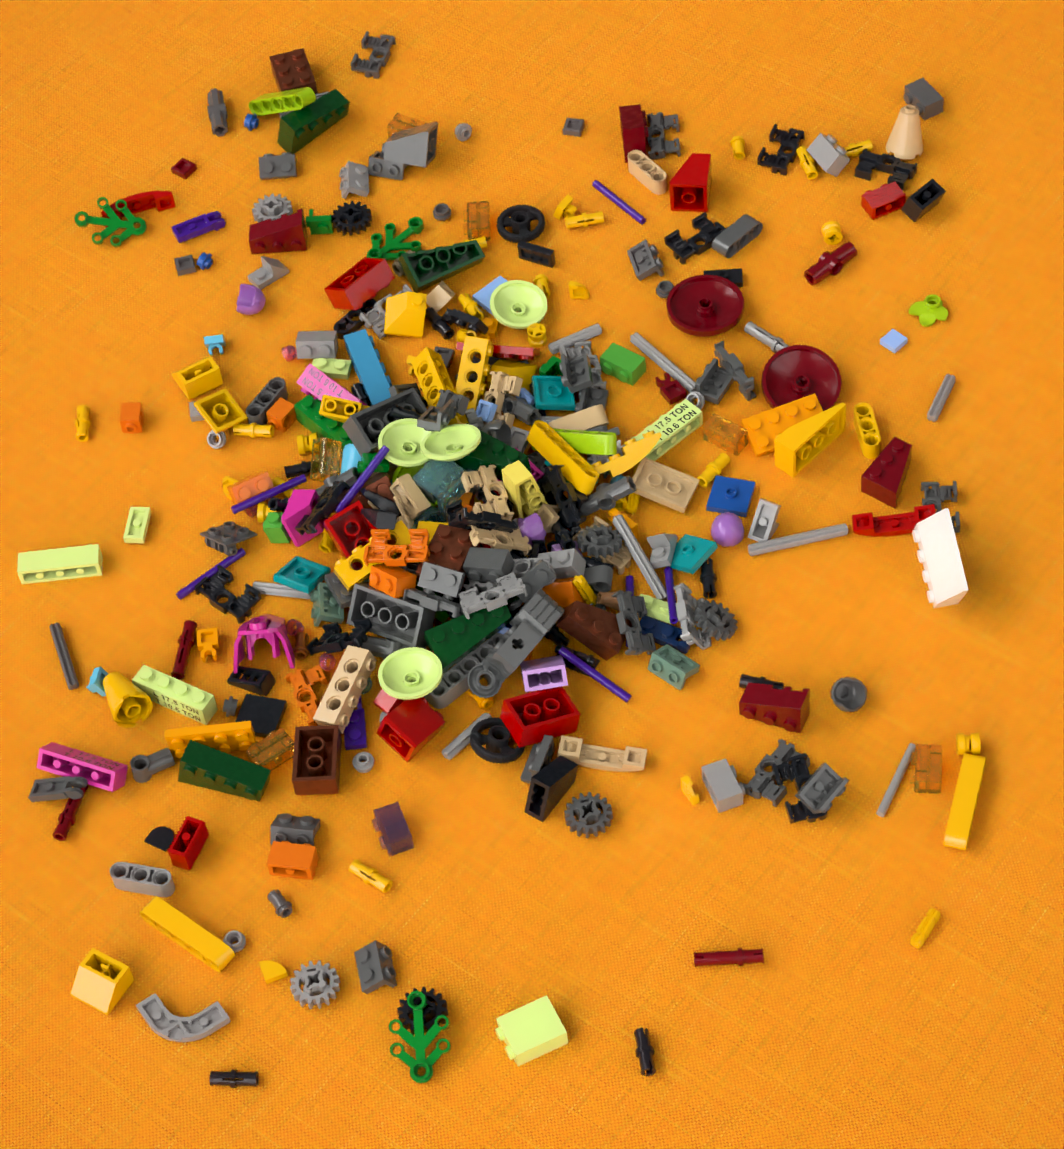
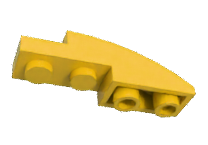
M323 395L319 415L345 423L350 415L369 406L362 405L360 402Z
M654 430L643 434L644 439L636 441L635 438L624 442L625 446L621 448L623 456H620V453L608 457L609 462L602 464L601 461L591 464V466L599 474L608 471L611 478L620 475L640 462L653 449L662 435L660 432L655 434Z

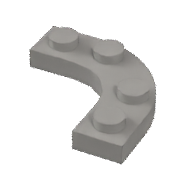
M156 993L136 1005L137 1010L148 1026L157 1035L174 1042L200 1040L231 1022L218 1001L190 1017H179L170 1013Z

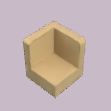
M441 281L427 295L426 303L438 312L455 293Z
M542 504L537 512L546 533H553L551 530L552 525L559 519L558 513L560 509L557 505Z

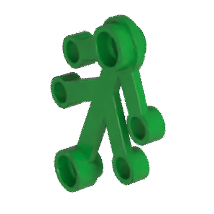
M100 197L97 200V205L100 209L104 210L109 218L89 216L83 211L78 212L74 218L76 225L81 228L87 227L89 224L108 226L102 232H96L92 235V241L96 245L102 244L105 238L119 228H124L126 230L123 233L113 235L110 239L113 247H119L131 235H142L147 228L145 220L140 217H134L127 208L126 201L122 199L116 202V209L122 212L128 221L119 219L105 197ZM101 201H106V205L101 206L99 203ZM120 203L125 204L123 208L118 207ZM80 216L85 217L84 221H80L78 219ZM139 223L141 226L140 228H134V224ZM100 236L101 240L95 241L94 238ZM117 238L120 241L119 243L114 244L113 240Z
M419 217L411 218L408 221L409 228L394 239L393 237L396 233L395 224H386L384 226L386 234L385 246L380 249V245L383 242L382 235L379 233L373 234L371 236L372 248L368 251L366 258L396 260L406 251L388 253L389 251L409 249L412 252L420 251L422 248L419 241H403L412 234L422 232L424 228L423 220Z
M413 991L408 995L407 1003L413 1009L415 1037L397 1019L389 1023V1030L393 1034H398L415 1049L416 1060L405 1052L404 1046L400 1043L392 1044L390 1053L394 1057L400 1058L410 1067V1076L415 1082L426 1083L433 1076L432 1066L442 1054H446L451 1050V1043L444 1038L438 1040L435 1050L427 1058L425 1049L441 1030H446L449 1027L450 1021L446 1016L439 1015L435 1019L434 1025L424 1035L423 1008L427 1004V998L422 992ZM421 998V1004L418 1006L414 1005V1000ZM440 1019L446 1020L445 1026L440 1027L438 1025ZM395 1023L400 1024V1028L397 1031L392 1029ZM447 1042V1049L441 1050L440 1044ZM400 1046L401 1052L394 1054V1048ZM420 1068L426 1069V1073L423 1076L418 1075Z

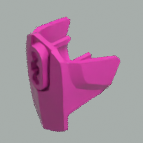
M263 614L243 623L238 628V636L234 643V674L238 673L239 664L245 658V645L247 658L252 660V656L255 655L254 643L259 638H265L270 643L273 658L281 655L280 638L290 668H295V656L287 636L285 618Z

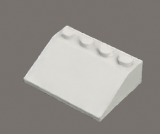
M946 508L918 522L912 531L913 540L915 543L918 542L919 546L917 551L918 560L920 563H923L924 567L922 571L923 581L928 583L929 591H927V598L929 603L933 604V608L958 604L969 590L949 508Z

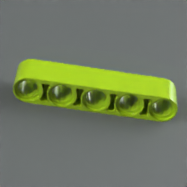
M309 87L268 93L250 101L249 109L252 114L257 116L300 110L315 102L316 96Z
M554 429L578 453L595 455L617 454V437L614 432Z

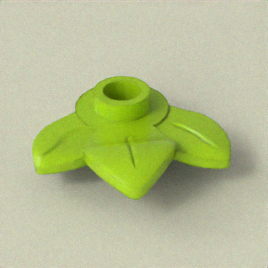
M931 294L924 301L915 302L910 307L909 314L919 316L920 324L928 327L933 325L936 320L945 321L948 317V310L942 306V300L938 295Z

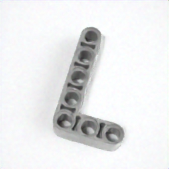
M496 633L445 672L436 689L423 696L427 702L437 709H442L469 689L467 679L470 670L484 660L488 652L501 640L503 634Z

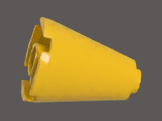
M119 672L109 673L104 678L103 687L112 718L118 726L124 728L136 726L134 722L140 719L142 721L147 719L153 708V703L147 693Z

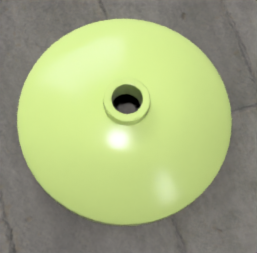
M511 280L502 283L493 291L490 298V310L498 322L510 328H528L531 324L541 322L547 312V298L543 291L533 283L523 280Z
M399 419L389 423L382 429L378 438V448L380 450L385 445L390 449L384 458L393 464L404 467L422 465L431 459L422 453L421 442L432 431H425L424 428L417 427L418 419Z
M447 425L440 432L432 431L421 442V450L424 456L435 461H456L473 452L480 444L482 437L480 430L473 425Z
M409 647L393 652L384 659L378 671L381 688L388 695L403 700L417 699L428 695L436 689L443 676L442 664L439 658L433 652L418 647Z

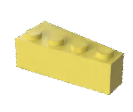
M519 460L501 469L503 485L508 499L514 505V515L511 521L515 518L524 519L533 513H537L542 504H548L545 501L544 495L539 490L540 488L533 475Z

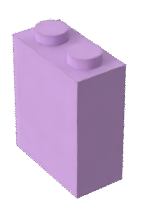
M561 655L527 660L520 664L525 692L568 686L565 663Z

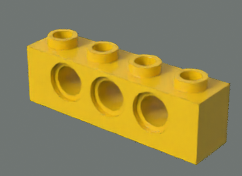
M465 336L455 391L457 395L464 396L470 392L474 393V399L468 403L467 409L474 408L476 411L479 400L486 392V384L484 382L485 377L490 372L488 361L494 351V346L489 339ZM476 354H481L480 362L473 363V357ZM477 373V380L471 383L469 381L470 375Z
M400 520L395 524L394 530H389L391 538L396 541L395 545L408 546V544H411L409 529ZM372 537L364 547L362 545L356 547L352 551L353 555L347 559L343 557L335 563L334 573L348 592L354 588L355 583H361L369 578L372 565L385 564L369 563L368 566L365 565L363 560L364 551L367 545L370 547ZM395 553L391 558L395 559L402 553ZM359 562L363 567L361 570L356 571L352 569L351 564Z

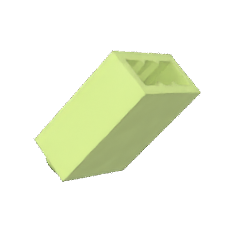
M547 995L496 1018L498 1025L495 1028L496 1034L500 1041H505L507 1045L505 1051L510 1060H515L517 1066L568 1044L567 1031Z

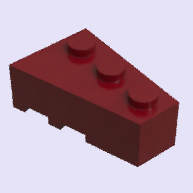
M641 104L619 106L625 163H628L627 155L630 151L639 150L646 155L645 137H649L645 110H641Z
M302 208L298 209L297 213L291 215L286 213L281 215L279 219H267L252 224L249 227L251 254L307 251L308 234Z
M894 436L862 474L861 492L896 509L902 485L910 466L912 445Z
M748 682L739 701V715L800 734L810 713V689L803 688L802 691H793L789 686H785L784 689H774L773 685Z

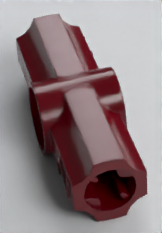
M845 242L831 253L829 251L824 252L819 257L818 262L804 272V277L809 284L816 285L830 274L833 276L837 275L842 270L843 265L857 255V250L851 242Z

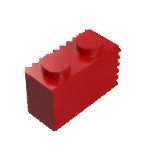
M896 181L890 184H883L880 188L868 190L861 195V206L872 220L901 209L906 202V195L896 184Z
M187 816L185 817L186 820H183V824H181L182 827L177 831L176 838H173L172 845L167 850L173 866L189 871L210 834H208L206 822Z

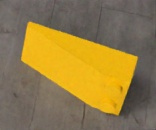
M842 402L788 427L783 433H779L774 440L775 466L794 478L845 431L846 404Z

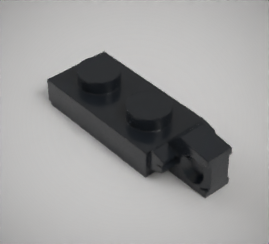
M447 308L442 316L448 324L455 323L462 329L466 327L469 330L475 331L476 334L479 332L486 335L489 330L479 318L456 309L451 310Z

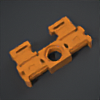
M371 529L372 539L370 547L369 545L365 547L363 556L366 566L369 563H385L386 566H407V563L429 562L430 551L427 545L430 535L427 529H409L411 544H408V546L387 544L388 540H391L389 529ZM395 553H402L397 559L391 558Z
M320 665L305 671V673L303 669H297L295 674L289 673L285 677L288 684L292 683L295 689L292 693L302 713L306 712L308 716V726H318L313 717L320 704L311 686H315L317 682H323L325 685L328 684ZM304 695H311L310 700L307 702H302L301 698Z

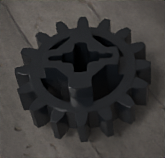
M351 201L350 204L344 202V206L338 205V210H333L334 215H331L333 228H336L337 232L342 231L343 235L350 233V236H352L354 232L359 235L360 230L366 231V227L371 226L370 208L367 209L366 204L361 206V202L354 204V201Z
M423 987L421 992L427 998V1004L423 1008L424 1032H428L439 1015L448 1016L446 1000H443L441 993L435 995V989L432 988L429 992H426V988ZM406 993V1000L400 999L399 1001L401 1007L397 1008L398 1018L403 1023L406 1030L410 1029L411 1034L414 1035L413 1009L407 1003L409 993ZM416 998L414 1000V1005H420L422 999ZM440 1019L438 1025L440 1026L439 1023L445 1024L446 1020Z

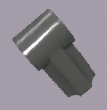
M165 748L148 756L136 755L131 759L130 765L134 780L144 783L151 779L152 774L174 766L175 762L169 748Z

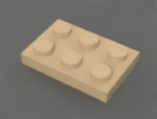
M646 457L642 459L632 478L637 489L633 493L682 513L685 512L699 483V479Z

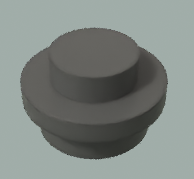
M441 203L434 207L433 217L436 220H447L451 216V209L448 205Z
M661 281L656 287V294L661 298H668L674 285L670 281Z
M230 696L229 700L225 699L222 712H226V717L230 715L235 716L238 699H233V696Z

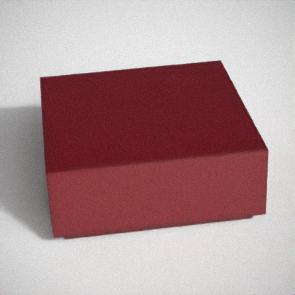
M184 158L171 168L173 174L185 180L197 170L196 164Z

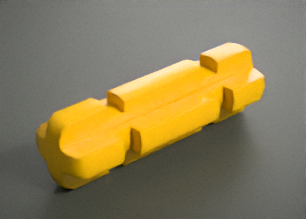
M576 575L573 584L586 604L595 606L597 604L595 593L583 575Z
M934 908L929 909L926 914L927 916L923 918L916 933L910 939V944L913 947L920 949L923 946L924 940L928 938L935 927L934 924L940 919L941 913Z

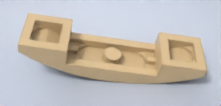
M561 735L558 756L561 755L578 765L593 769L632 772L644 770L647 749L626 746L625 750L583 744V739Z

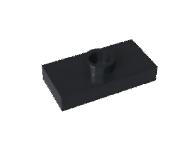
M519 241L517 247L520 259L551 268L554 267V250Z
M742 268L704 271V275L720 276L730 280L737 287H743Z

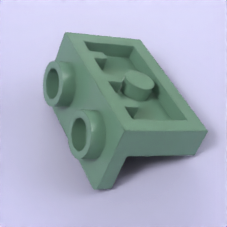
M319 582L316 589L312 590L310 597L311 602H313L311 618L314 620V626L318 627L321 621L342 624L344 608L341 609L327 583Z
M668 644L652 652L648 665L650 672L678 690H681L684 687L685 680L698 673L700 668L698 663Z

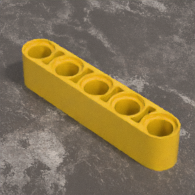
M535 420L527 436V441L552 466L564 465L561 468L563 476L579 492L591 494L600 476L599 473L549 424L541 420Z
M966 753L963 755L943 846L961 850L967 849L984 775L986 757Z
M155 896L140 911L141 917L149 925L216 972H221L235 957L234 951L227 944L158 896Z

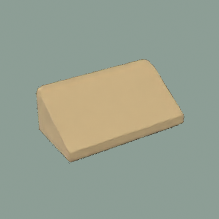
M408 473L397 478L390 486V490L394 496H397L412 521L431 506Z

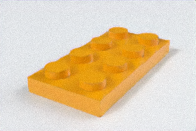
M814 393L742 419L741 425L757 458L775 451L774 440L779 433H783L788 427L819 414L823 410Z
M251 721L165 730V739L173 758H182L190 740L224 753L233 751L248 752L252 749H258L257 738Z

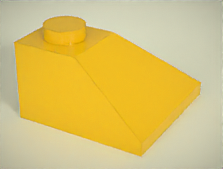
M405 292L387 298L384 334L422 338L427 294Z
M499 359L492 364L490 372L499 371L509 376L522 378L521 388H525L530 392L529 384L532 382V376L536 374L538 367L533 364ZM490 373L487 379L488 388H490L492 380Z
M226 388L193 404L215 434L248 419Z

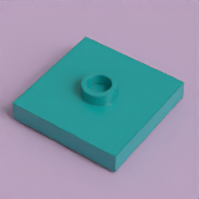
M532 376L536 409L575 411L574 393H571L568 387L563 386L561 376Z
M685 534L676 543L671 566L666 567L694 574L718 546L714 541Z
M295 556L274 574V581L309 594L317 587L319 582L324 581L326 574L331 573V568Z

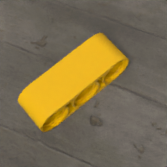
M861 402L854 407V427L863 456L868 459H875L880 454L881 437L871 405Z

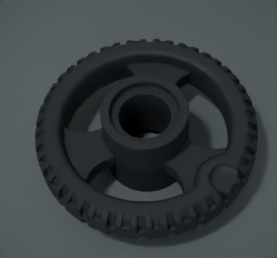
M522 204L507 208L497 219L498 233L502 238L513 243H519L520 240L524 242L532 241L539 237L545 228V218L542 212L529 205ZM538 220L537 227L531 231L530 222ZM511 226L513 233L508 232L504 227Z
M500 718L481 720L473 727L470 734V745L473 751L480 758L489 762L504 764L515 761L523 754L525 746L520 748L517 746L516 749L508 746L510 731ZM490 728L488 735H483L480 733L481 731Z

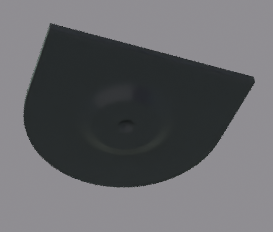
M157 827L149 833L144 842L166 852L174 840V834L167 827Z

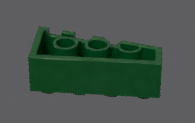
M334 89L317 98L315 102L308 106L288 113L280 118L277 143L286 152L295 154L348 115L350 102L337 89Z
M477 240L446 247L441 246L430 250H420L409 254L404 253L400 255L398 262L414 292L418 293L480 264L485 255Z
M481 430L482 439L478 447L464 458L451 461L459 466L460 469L466 471L468 469L478 471L479 466L485 465L486 468L489 465H495V475L497 479L502 481L501 469L518 460L531 473L527 455Z
M506 605L489 612L485 608L470 613V619H466L465 615H461L425 631V640L430 651L441 661L443 674L509 624L512 616Z
M190 740L180 760L178 781L249 800L260 801L269 783L271 770Z

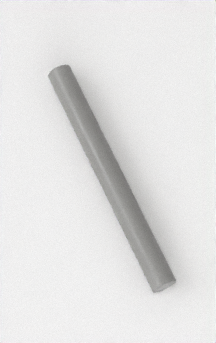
M909 743L879 805L876 814L880 817L885 816L917 749V746L913 743Z

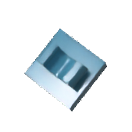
M223 334L204 337V344L208 348L210 356H213L212 351L214 348H219L220 355L223 354L222 346H226Z
M101 667L94 668L92 676L89 678V685L86 688L92 693L97 692L102 697L106 696L103 680L109 673Z

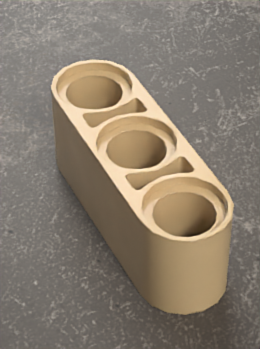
M639 150L630 151L627 155L629 172L652 193L657 195L664 194L667 191L666 172Z
M599 404L555 419L548 424L554 429L586 431L598 426L608 425L609 421L603 404Z

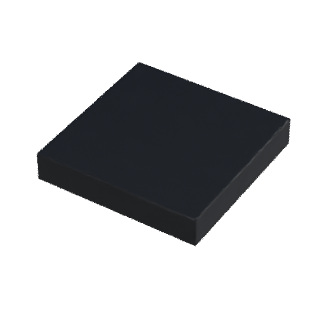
M246 694L236 722L251 721L256 736L275 739L287 707V701Z

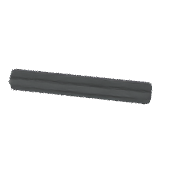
M56 622L51 624L49 628L69 690L77 689L79 683L60 623Z

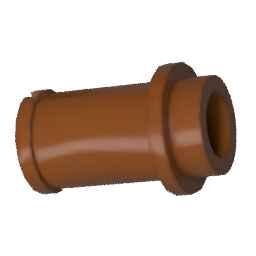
M299 632L295 635L296 641L293 652L295 658L302 660L309 655L306 647L309 635L305 634V632Z

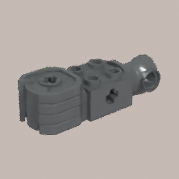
M539 589L509 622L512 627L508 629L501 637V640L488 652L484 660L470 670L467 682L473 694L482 698L493 697L497 694L504 680L517 669L565 612L542 589ZM479 677L487 680V686L480 684Z

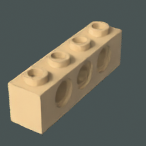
M347 645L313 717L318 726L339 725L340 733L343 734L345 727L349 724L354 708L358 705L361 693L367 686L368 678L376 666L377 660L369 650Z

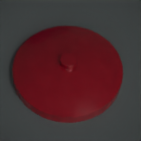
M697 275L679 282L670 291L666 303L667 315L671 323L680 331L698 337L716 336L729 331L738 324L744 313V298L740 289L730 280L716 275Z
M807 345L788 346L776 352L766 363L761 379L762 392L772 409L815 393L822 410L825 411L833 407L838 400L841 391V375L833 359L820 349Z

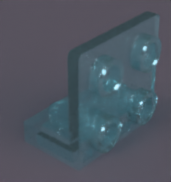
M431 459L413 476V480L437 497L438 509L445 513L446 506L457 501L466 492L461 476L463 472L468 471L454 461L445 462Z

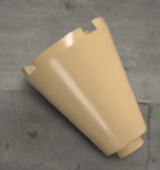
M906 105L900 109L886 143V151L894 153L896 158L914 159L915 155L919 154L921 156L923 152L919 110L913 105Z

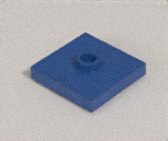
M716 475L706 505V511L730 512L741 517H747L755 490V482Z

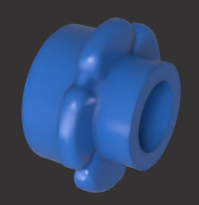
M247 114L244 120V127L248 128L249 131H252L253 128L256 129L259 124L257 115Z
M203 252L199 256L196 264L200 269L204 270L211 267L213 263L212 254Z

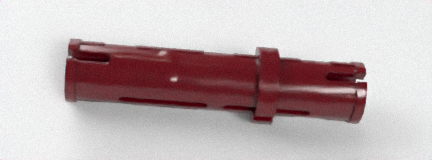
M191 620L184 622L182 635L178 638L179 647L171 676L176 679H183L185 677L190 650L195 643L194 634L197 623Z
M88 785L84 788L79 789L83 790L85 794L86 790L88 789ZM83 797L80 799L68 798L63 812L59 814V822L52 835L56 840H66L69 829L76 821L75 815Z
M737 948L738 950L694 952L695 967L731 964L743 966V964L764 963L763 948L749 950Z

